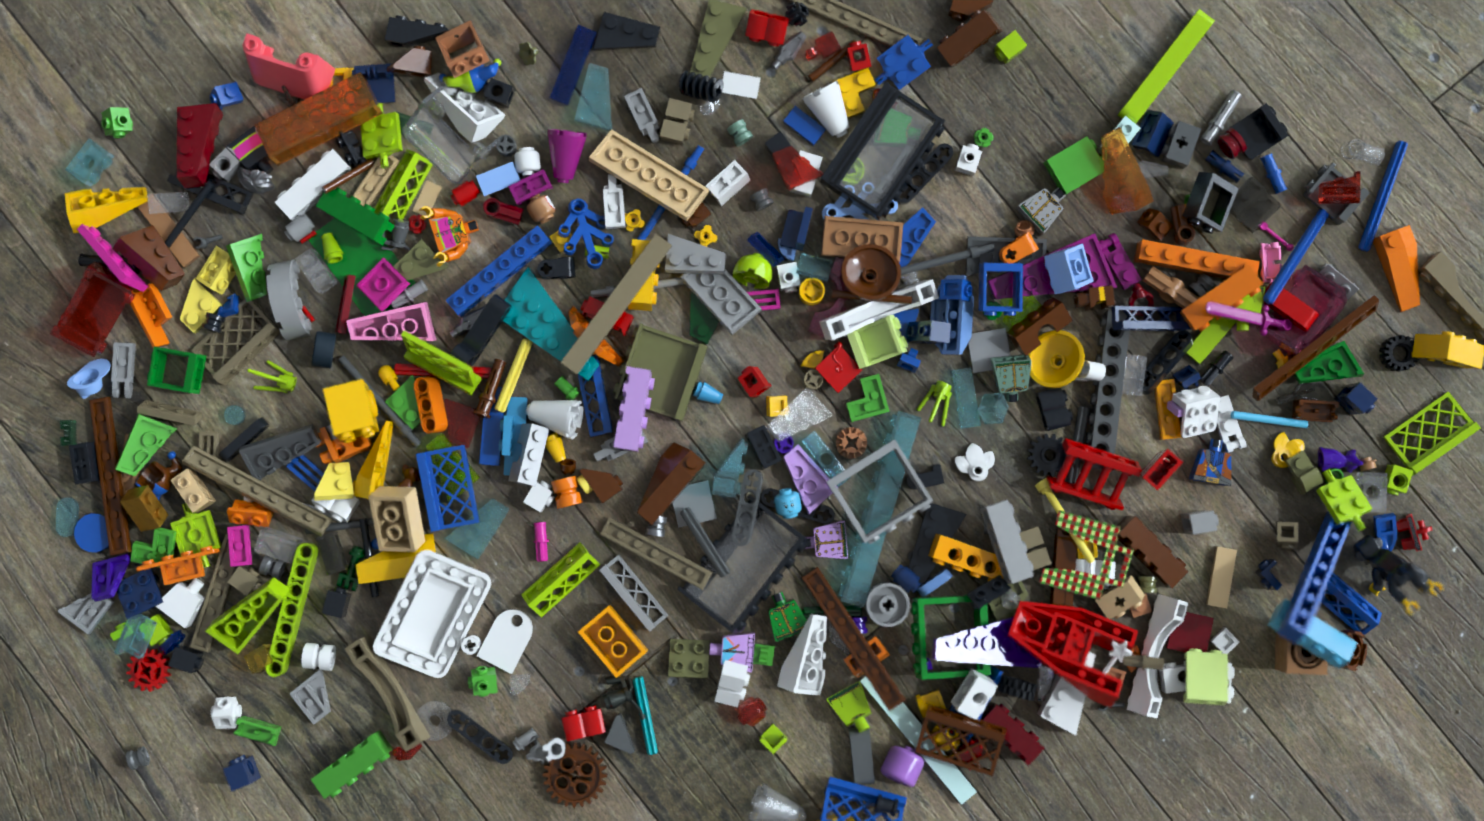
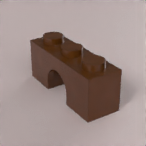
M1053 297L1046 300L1036 311L1029 313L1024 320L1013 325L1007 334L1016 349L1027 356L1041 345L1038 339V332L1042 326L1047 324L1049 328L1058 332L1073 320L1064 304Z

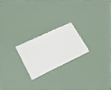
M724 71L722 93L757 99L761 78Z

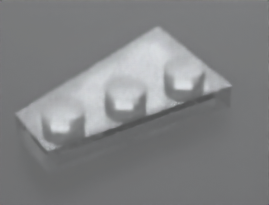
M806 387L765 428L780 442L834 415Z

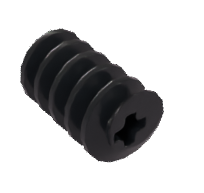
M685 71L679 80V91L684 96L715 103L723 92V80H716L715 77L710 78L708 75L703 76L700 73L696 75L695 72L689 74L688 71Z

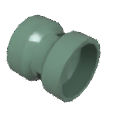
M743 119L727 128L728 133L734 137V143L737 147L753 138L751 131L746 129V123Z

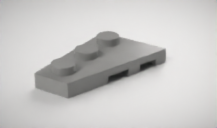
M668 234L667 242L672 247L666 254V273L725 274L726 254L724 252Z

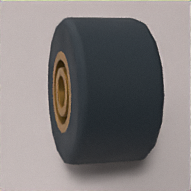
M316 332L312 366L331 368L336 334Z

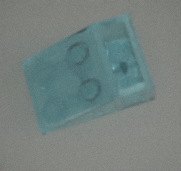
M741 438L715 473L712 494L736 498V494L741 493L742 483L738 482L739 474L743 475L745 463L741 461L742 455L747 454L748 443H744L745 438Z

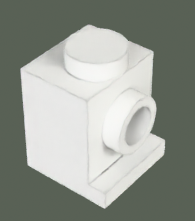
M974 144L963 145L955 171L974 176L982 151L978 150V146ZM967 155L973 156V160H972V161L967 160L966 156H967Z

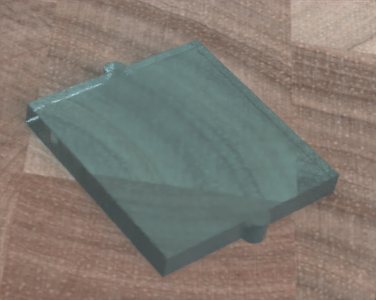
M801 253L796 274L828 281L833 261Z

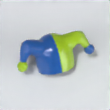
M495 59L492 65L487 67L484 64L456 78L454 76L447 77L446 74L442 73L439 75V80L448 87H460L465 92L477 93L484 88L488 79L496 75L498 67L502 63L500 59Z

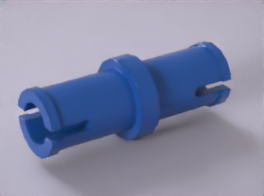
M1271 153L1260 158L1266 170V178L1270 179L1275 194L1287 190V187L1280 174L1282 171L1278 169Z

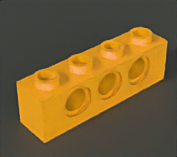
M936 533L928 555L934 558L933 562L943 566L945 562L952 564V569L963 572V569H967L970 571L969 575L980 579L982 575L989 577L987 581L999 575L1003 578L996 554ZM951 549H955L956 555L950 559L948 553ZM972 555L974 562L968 565L967 558ZM987 562H991L992 568L986 572L985 565Z

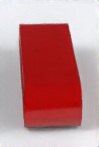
M1271 282L1269 286L1266 288L1265 293L1267 292V290L1273 282ZM1284 288L1273 304H1267L1263 300L1265 305H1268L1269 308L1283 318L1289 319L1293 325L1305 332L1308 331L1319 316L1313 308Z

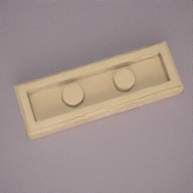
M392 155L388 156L389 167L385 169L380 168V158L376 160L352 195L361 201L360 205L364 206L366 203L371 206L397 168L400 162Z
M1216 546L1206 605L1221 608L1228 607L1237 550Z

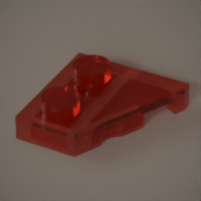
M792 146L772 154L788 191L818 179L823 175L822 171L814 168L810 161L800 156L798 151Z
M1360 171L1354 172V176L1346 179L1342 176L1333 181L1319 184L1318 204L1360 203Z

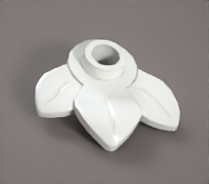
M974 443L968 446L966 456L955 457V464L958 470L969 474V477L976 482L986 479L988 470L994 465L995 461L992 451L983 453L982 449ZM975 469H981L982 473L976 474Z

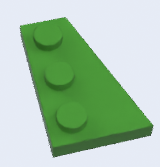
M262 234L226 245L246 302L267 295L265 271L262 268V259H264V252L261 251Z
M138 414L115 469L136 476L177 428Z

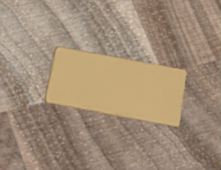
M427 180L413 211L426 216V212L424 210L419 211V209L424 206L433 208L442 187Z

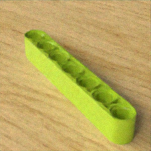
M1200 9L1194 14L1118 113L1121 119L1126 116L1135 124L1139 121L1215 21Z
M303 543L296 549L287 587L290 589L282 602L266 663V673L271 677L285 674L290 664L319 550L314 543ZM306 546L311 549L309 557L304 555V548ZM301 565L306 568L304 576H301L298 572ZM295 585L301 588L300 595L294 593ZM290 604L296 608L294 615L288 610ZM286 623L291 627L289 634L285 633L283 629ZM280 643H283L286 647L284 653L278 649ZM275 662L280 664V672L274 670L273 665Z

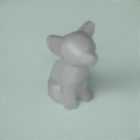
M554 738L548 741L546 745L541 746L536 739L533 741L535 745L530 748L526 759L540 761L541 764H545V760L559 759L565 753L564 742L562 739Z

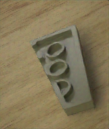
M717 0L708 1L690 73L695 72L696 75L700 73L703 76L708 75L711 77L747 8Z

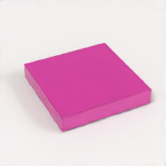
M383 257L356 286L383 312L410 283Z

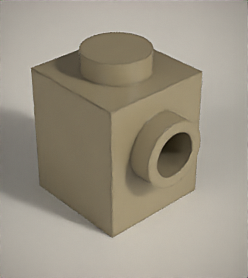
M1277 522V547H1281L1282 550L1298 548V522Z
M243 565L238 566L228 583L248 596L262 586L260 583L263 578L259 576L260 573L255 568H248Z

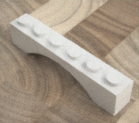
M933 279L920 281L891 294L912 296V304L869 301L820 320L819 323L825 340L837 339L886 316L938 299L939 296Z
M1158 594L1154 602V611L1149 621V629L1143 643L1144 647L1141 656L1146 654L1148 657L1159 658L1163 645L1169 635L1184 622L1188 602ZM1138 667L1136 676L1133 679L1132 692L1128 698L1127 710L1157 718L1162 703L1157 670L1147 668L1142 670V668Z

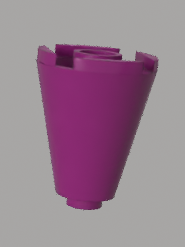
M548 129L547 135L553 177L557 178V182L569 183V179L573 180L587 133Z

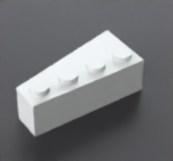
M1088 653L1086 666L1093 668L1095 654ZM1057 674L1037 714L1076 735L1086 695Z

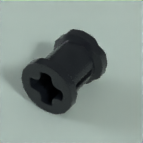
M878 794L874 812L881 811L889 813L890 816L894 817L898 807V799L891 800Z

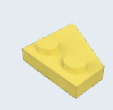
M349 462L329 463L314 494V501L353 499L354 491Z

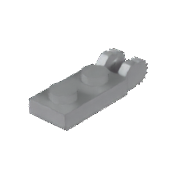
M113 343L111 382L112 396L114 398L120 396V382H125V398L132 397L136 344Z

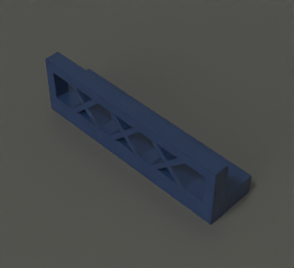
M1112 306V330L1181 331L1192 329L1187 322L1183 321V317L1180 314L1183 310L1181 307ZM1119 311H1123L1128 317L1125 320L1119 321ZM1138 311L1144 315L1142 321H1138L1134 317ZM1155 311L1162 317L1159 321H1154L1151 317ZM1171 312H1176V321H1171L1168 318Z

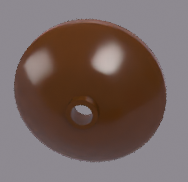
M865 244L854 248L847 254L842 264L841 276L845 287L854 296L867 301H877L888 297L896 290L901 278V267L895 255L888 249L879 245ZM871 276L873 279L868 280L866 277Z

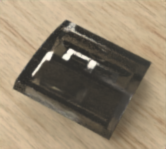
M1250 177L1238 189L1230 213L1253 234L1281 207V203L1268 194L1262 184L1253 177Z

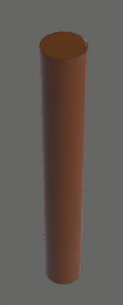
M846 45L808 75L809 79L812 82L844 58L847 55L846 48H850V45Z
M369 159L322 187L323 192L327 194L368 170L374 165V161Z

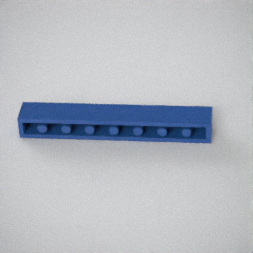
M1327 511L1277 631V634L1294 644L1308 633L1352 523L1343 522L1337 525L1329 511Z

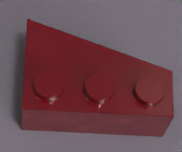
M993 703L983 714L981 720L1005 727L1006 735L1003 743L1029 766L1045 749L1037 742L1040 738L1031 730L1027 733L1023 729L1025 724L1017 717L1012 719L1008 715L1010 711L1003 704L998 706L996 703Z

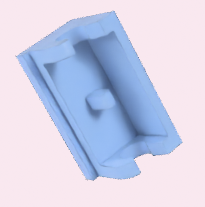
M514 161L476 176L484 196L507 188L521 180L515 169Z

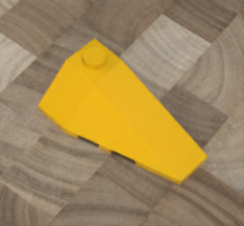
M146 187L122 188L114 192L110 191V188H106L102 192H92L91 189H83L64 193L67 216L73 234L79 233L77 228L81 224L97 228L149 201Z
M385 422L356 480L353 481L354 496L369 499V495L379 486H384L394 427L393 422Z
M424 535L425 542L416 552L382 551L356 564L358 584L405 578L419 552L430 550L436 553L434 535Z

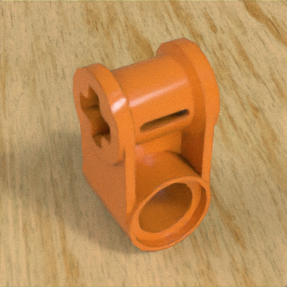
M1027 232L1003 247L999 252V258L1003 263H1015L1034 253L1039 248L1030 232ZM1007 251L1013 252L1011 258L1005 257L1008 254Z

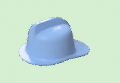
M96 359L89 362L68 379V387L75 389L83 399L99 392L103 386L102 378L110 370V362L107 359Z

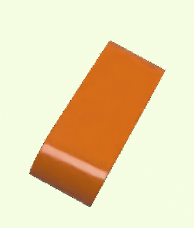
M434 376L419 377L414 381V391L422 429L426 433L444 432L447 429L448 421L440 382Z

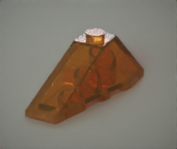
M1118 127L1103 135L1102 160H1104L1103 179L1105 182L1103 197L1110 214L1137 211L1154 202L1146 179L1121 128Z

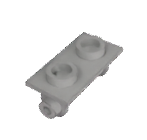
M1324 264L1321 271L1315 276L1345 302L1359 290L1355 283L1348 280L1331 264Z

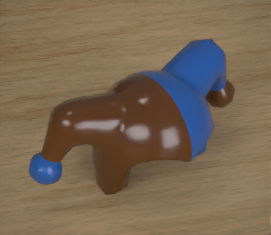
M173 451L167 454L168 459L172 463L170 467H164L158 462L152 461L135 483L138 487L148 485L158 500H160L161 495L168 492L171 488V479L182 471V465L177 460L176 453Z

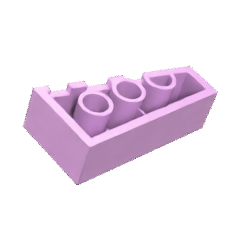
M627 366L626 374H628V377L623 386L624 399L620 405V420L617 423L614 448L638 452L639 448H643L644 437L641 434L642 429L647 427L648 417H645L646 409H650L651 398L648 395L649 390L654 388L655 378H652L650 370Z

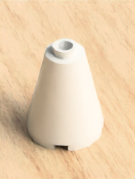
M837 80L802 98L831 136L836 135L839 138L848 133L846 130L849 128L848 118Z
M578 400L533 401L531 404H528L526 415H528L529 420L549 428V430L563 437L574 439L578 434L574 433L576 428L581 427L584 409L583 406H580L582 402Z

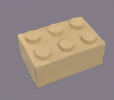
M379 486L369 495L379 551L416 552L425 542L416 487Z

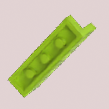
M406 149L378 200L374 213L378 215L379 212H382L389 216V214L395 212L396 219H403L434 163L418 153ZM421 160L426 165L421 172L417 173L416 165ZM414 178V187L407 190L406 183L408 179ZM405 195L406 201L404 205L398 207L397 199L399 196Z
M579 542L521 595L527 605L542 618L597 569L600 563ZM588 559L592 562L589 567L582 568V565ZM576 574V578L573 581L567 582L570 575ZM562 587L561 592L552 595L556 588ZM541 601H547V604L542 609L537 607Z

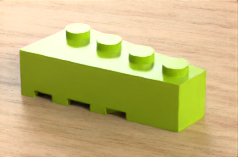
M271 578L213 620L205 632L236 654H239L284 599L290 588L276 578Z

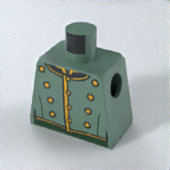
M1014 355L990 358L998 391L1006 393V400L1008 402L1018 401V392L1028 390L1032 363L1028 355Z

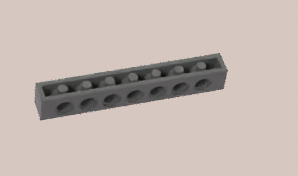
M1106 311L1100 318L1102 334L1098 336L1097 346H1100L1099 354H1096L1095 362L1102 363L1105 367L1110 366L1113 369V374L1111 377L1105 374L1101 381H1093L1095 392L1091 394L1090 404L1093 405L1092 413H1089L1088 424L1091 425L1090 432L1086 434L1085 443L1091 447L1101 444L1104 451L1115 454L1130 331L1117 330V337H1112L1109 333L1112 327V311ZM1119 312V321L1125 320L1128 317L1125 313ZM1109 346L1115 349L1114 357H1110L1107 354ZM1105 385L1111 390L1109 396H1105L1102 392V388ZM1102 405H1105L1108 408V414L1106 416L1100 413V407ZM1100 424L1106 428L1104 435H1100L1097 431ZM1096 463L1092 465L1091 469L1102 470L1103 465Z

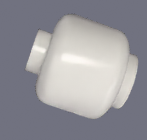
M533 147L519 148V151L515 153V169L518 173H522L523 177H528L540 170V154Z

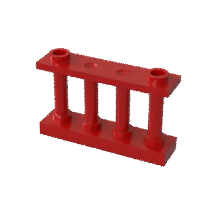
M1065 438L1062 446L1067 457L1057 478L1047 476L1046 480L1050 489L1058 493L1062 491L1103 504L1111 510L1118 509L1123 511L1124 506L1119 496L1129 476H1140L1142 468L1138 461ZM1079 457L1084 459L1085 463L1075 484L1064 481L1074 459ZM1096 463L1103 465L1093 490L1082 487L1092 465ZM1116 469L1122 473L1111 496L1101 493L1111 470Z

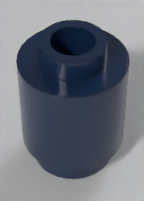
M899 565L891 575L894 579L893 581L907 593L910 591L914 593L921 585L919 583L921 578L907 566Z

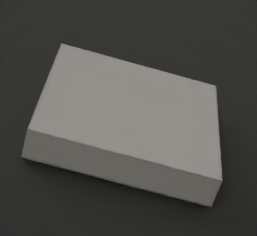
M1006 328L972 333V337L968 342L972 373L991 371L990 358L1010 356Z
M708 480L688 485L673 502L678 528L687 526L680 514L687 507L692 510L699 523L717 519Z

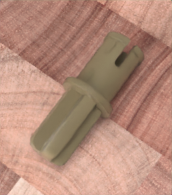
M1146 654L1144 656H1124L1123 665L1139 667L1142 670L1147 668L1163 671L1164 658L1148 657Z

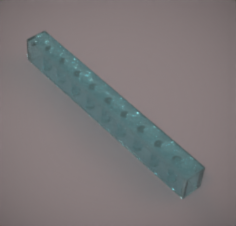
M897 411L896 415L892 414L889 424L892 426L891 433L886 434L884 444L896 440L907 460H909L921 417ZM893 450L878 460L881 466L879 471H875L872 482H875L873 490H869L867 496L869 506L868 509L864 508L861 520H864L862 529L865 534L887 522L892 517L905 474V469ZM885 531L878 535L880 539L871 544L869 542L864 543L859 534L856 533L855 539H858L857 546H853L849 558L853 559L851 565L846 566L844 577H847L845 585L841 584L838 596H841L840 600L842 602L864 608L886 537Z

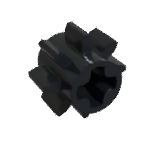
M792 2L786 7L788 11L785 12V17L789 18L791 26L795 25L797 27L799 25L801 27L808 22L806 18L809 15V11L803 3Z

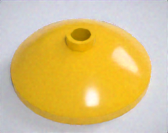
M1052 330L1040 335L1038 339L1041 345L1028 354L1032 361L1030 376L1035 382L1048 388H1059L1071 383L1079 375L1084 365L1085 354L1082 344L1074 335L1063 330L1058 332ZM1062 360V363L1057 366V362Z

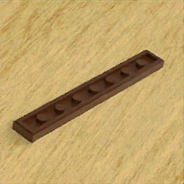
M1375 295L1256 385L1253 388L1252 397L1256 401H1260L1377 311L1379 299Z
M103 397L89 400L109 551L110 556L129 553L132 550L126 510L120 503L124 497L121 471L115 469L119 455L111 397Z
M819 567L801 577L888 711H892L905 702V697Z

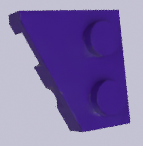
M125 554L92 563V600L97 602L115 596L131 561V556Z

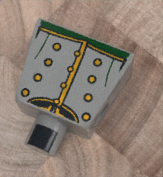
M1058 187L1051 194L1044 188L1018 205L1016 210L1027 221L1032 223L1034 229L1041 236L1063 210L1059 202L1066 195Z

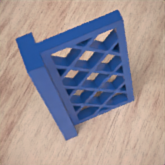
M465 445L416 454L431 532L479 523ZM455 450H461L462 459L459 463L449 458ZM439 454L445 459L437 467L432 463L431 455ZM447 460L456 466L451 475L442 470ZM458 468L465 472L466 478L462 483L453 478ZM439 472L448 477L443 487L436 483L435 477ZM450 480L460 486L455 494L445 489ZM462 488L469 492L470 497L466 503L457 497ZM443 491L452 497L447 506L442 504L439 499ZM454 499L464 505L458 514L449 508ZM467 507L473 512L474 519L466 520L460 515ZM446 511L456 516L451 524L444 525L443 516Z
M829 777L825 786V797L820 821H832L826 819V814L831 811L838 818L835 821H845V819L851 816L855 821H861L856 813L862 810L868 817L864 821H876V818L883 816L886 821H892L885 812L879 811V813L872 815L867 809L869 806H875L878 794L891 800L898 799L896 811L898 818L893 821H902L907 797ZM829 796L838 797L841 802L833 805ZM848 802H857L860 807L853 810ZM842 805H844V807L849 812L844 816H842L837 810V808Z

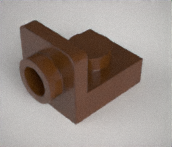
M702 202L688 221L680 219L687 227L690 225L694 229L707 219L711 212Z

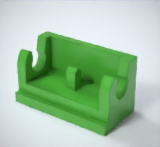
M242 716L237 719L238 729L234 732V735L276 746L282 726Z

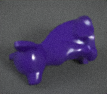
M1318 448L1317 463L1318 467L1321 468V472L1329 468L1340 469L1345 467L1346 471L1351 473L1358 466L1363 465V462L1355 455L1356 450H1349L1346 455H1343L1335 449Z

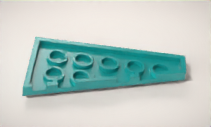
M527 267L505 298V301L511 304L512 307L503 321L556 359L562 361L578 338L574 335V329L548 295L531 269ZM593 355L578 373L588 381L600 365Z

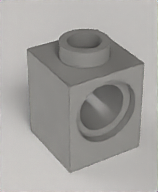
M227 148L209 164L214 169L212 173L218 179L224 178L227 181H230L238 173L239 167L244 166ZM225 162H229L227 170L222 169Z

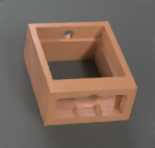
M471 21L435 37L454 78L490 61ZM476 42V48L451 59L450 53Z

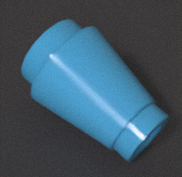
M698 381L692 396H695L697 400L719 405L723 393H720L706 382Z

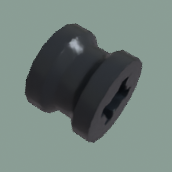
M206 312V321L202 323L201 327L220 334L222 331L220 327L226 319Z

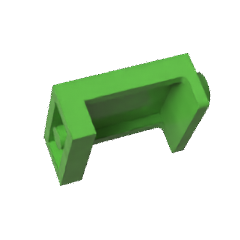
M1088 136L1043 163L1056 186L1065 195L1107 171L1105 159L1102 156L1099 157L1095 142L1092 139L1089 140Z

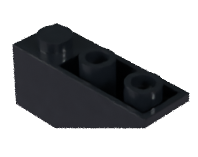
M397 15L396 18L389 17L385 41L389 45L410 48L436 40L435 37L449 30L441 23L430 25L426 24L427 22L424 20L415 19L414 22L407 20L406 17Z

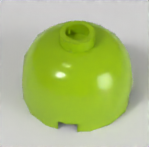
M753 253L745 255L737 261L732 277L744 286H747L748 282L755 284V289H766L770 285L773 272L770 263L763 255Z

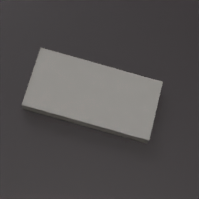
M726 269L725 274L684 273L680 276L685 285L731 335L762 311L760 306Z

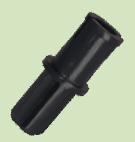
M1223 350L1221 355L1214 362L1210 363V367L1201 376V382L1209 386L1219 374H1223V369L1234 357L1228 351Z

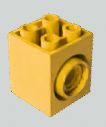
M363 379L323 389L333 434L338 440L350 443L355 441L357 437L369 438L375 436V433L380 432L376 418L378 416L376 400L372 390L369 389V386Z

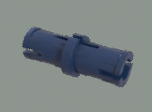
M1214 150L1205 159V161L1216 167L1220 174L1224 173L1236 184L1245 174L1230 164V160L1226 161Z

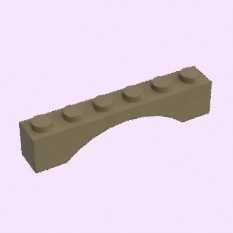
M1442 251L1433 254L1418 268V271L1421 273L1420 277L1434 287L1435 293L1443 297L1453 311H1457L1462 316L1461 320L1475 330V335L1479 339L1484 340V315L1476 310L1463 295L1456 277L1455 265Z
M371 636L362 637L346 647L345 651L354 666L370 680L382 697L390 713L395 735L406 752L431 736L385 659L374 652V641Z

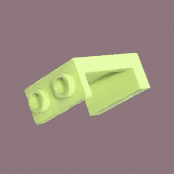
M894 315L886 316L847 334L859 369L908 352L906 348L908 343L906 338L901 335V324L897 317L895 318Z
M1189 649L1184 654V659H1186L1184 703L1225 705L1228 702V654H1222L1220 650H1211L1207 653L1201 652V649Z

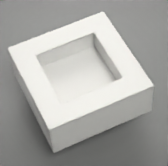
M1225 627L1210 640L1218 650L1222 651V654H1228L1240 643Z

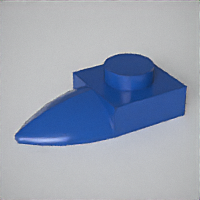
M1389 513L1373 516L1375 535L1381 538L1383 542L1382 549L1392 551L1397 541L1395 514Z

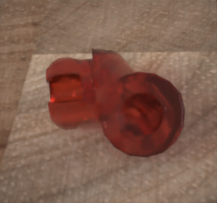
M419 744L406 752L404 749L396 747L392 751V755L398 761L410 760L423 746Z

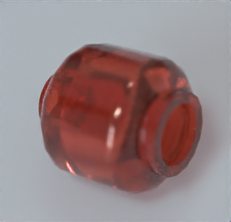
M749 697L738 706L739 715L737 718L743 725L756 726L766 717L767 707L759 697Z

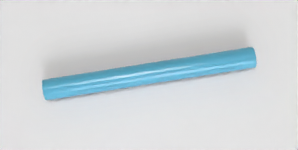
M1238 411L1231 412L1232 419L1299 428L1308 427V421Z

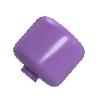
M905 745L904 748L892 746L883 762L881 773L885 777L911 788L915 786L924 766V760L915 754V749Z

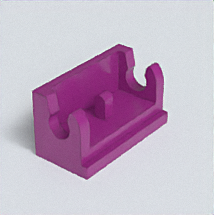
M544 169L508 186L518 206L529 198L548 189H553Z

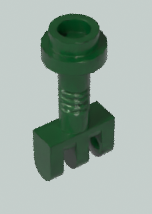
M353 546L349 550V554L352 557L347 574L341 572L336 586L341 587L343 580H346L344 588L349 589L352 582L351 591L355 592L358 588V577L354 576L356 564H358L359 558H364L365 555L364 548L359 546Z

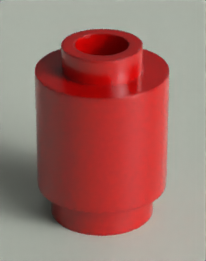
M470 180L452 189L453 194L450 197L456 206L460 204L463 207L477 198V195L481 192L474 181Z

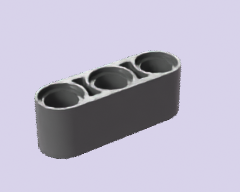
M856 727L849 728L854 783L859 785L875 784L869 729L859 733Z

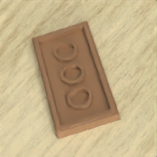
M825 216L821 256L845 258L851 250L858 246L874 244L891 251L900 263L903 223Z

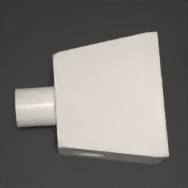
M194 578L189 585L185 582H180L162 597L163 603L156 607L182 627H191L204 603L205 597L198 593L204 583L197 578Z

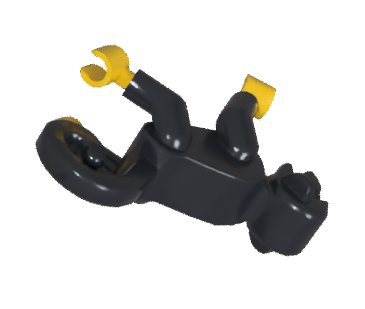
M1365 535L1354 544L1353 548L1356 551L1355 558L1359 561H1364L1366 565L1370 564L1373 568L1371 571L1373 583L1369 586V590L1375 596H1378L1381 590H1385L1383 587L1385 580L1388 593L1400 605H1404L1405 613L1412 615L1413 613L1409 610V605L1414 606L1416 610H1419V605L1416 602H1409L1407 600L1408 597L1398 587H1402L1410 581L1413 587L1421 594L1429 592L1430 595L1436 596L1437 594L1433 591V586H1436L1440 591L1443 590V586L1440 583H1433L1431 581L1432 578L1422 568L1412 562H1407L1387 549H1382L1383 542L1381 538Z

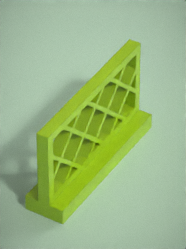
M405 330L402 332L401 337L407 349L404 355L405 360L465 393L473 394L482 379L473 372L472 367Z
M1447 392L1383 438L1408 469L1413 470V476L1481 429L1477 422L1474 423L1453 396ZM1445 398L1451 403V411L1440 410L1441 401ZM1425 412H1436L1435 423L1424 421ZM1439 413L1450 415L1449 425L1438 423ZM1454 415L1461 416L1466 424L1462 427L1453 426ZM1411 422L1420 424L1419 434L1408 432ZM1423 424L1434 426L1433 436L1422 435ZM1438 427L1449 428L1446 438L1437 437ZM1394 434L1404 435L1403 445L1395 444L1390 437ZM1407 436L1418 437L1417 447L1406 446ZM1422 438L1432 439V448H1421ZM1406 449L1416 451V459L1412 462H1409L1405 457Z

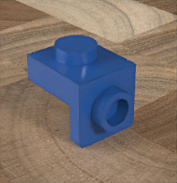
M237 82L215 86L209 96L210 102L216 103L220 110L225 106L242 103L244 100Z

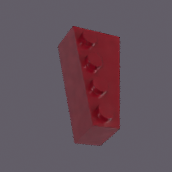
M216 103L177 107V179L184 188L202 187L205 185L210 167L209 160L211 153L213 154L215 138L219 133L218 126L223 118V113Z

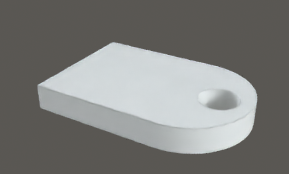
M516 609L507 610L498 615L477 657L512 674L533 633V625L529 616ZM514 615L522 617L523 622L520 626H515L512 623Z

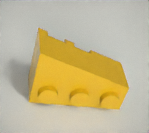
M1442 331V334H1415L1412 357L1428 358L1427 361L1435 362L1436 359L1442 361L1443 364L1460 368L1482 369L1484 345L1478 344L1477 340L1466 339V336L1455 335L1454 332Z

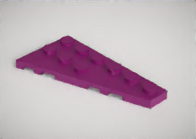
M1095 233L1046 254L1049 255L1053 252L1083 244L1093 282L1068 292L1085 291L1088 288L1113 285V288H1117ZM1044 256L1023 265V296L1054 294V290L1050 285V276L1045 267ZM1006 272L987 281L994 299L1013 298V272Z

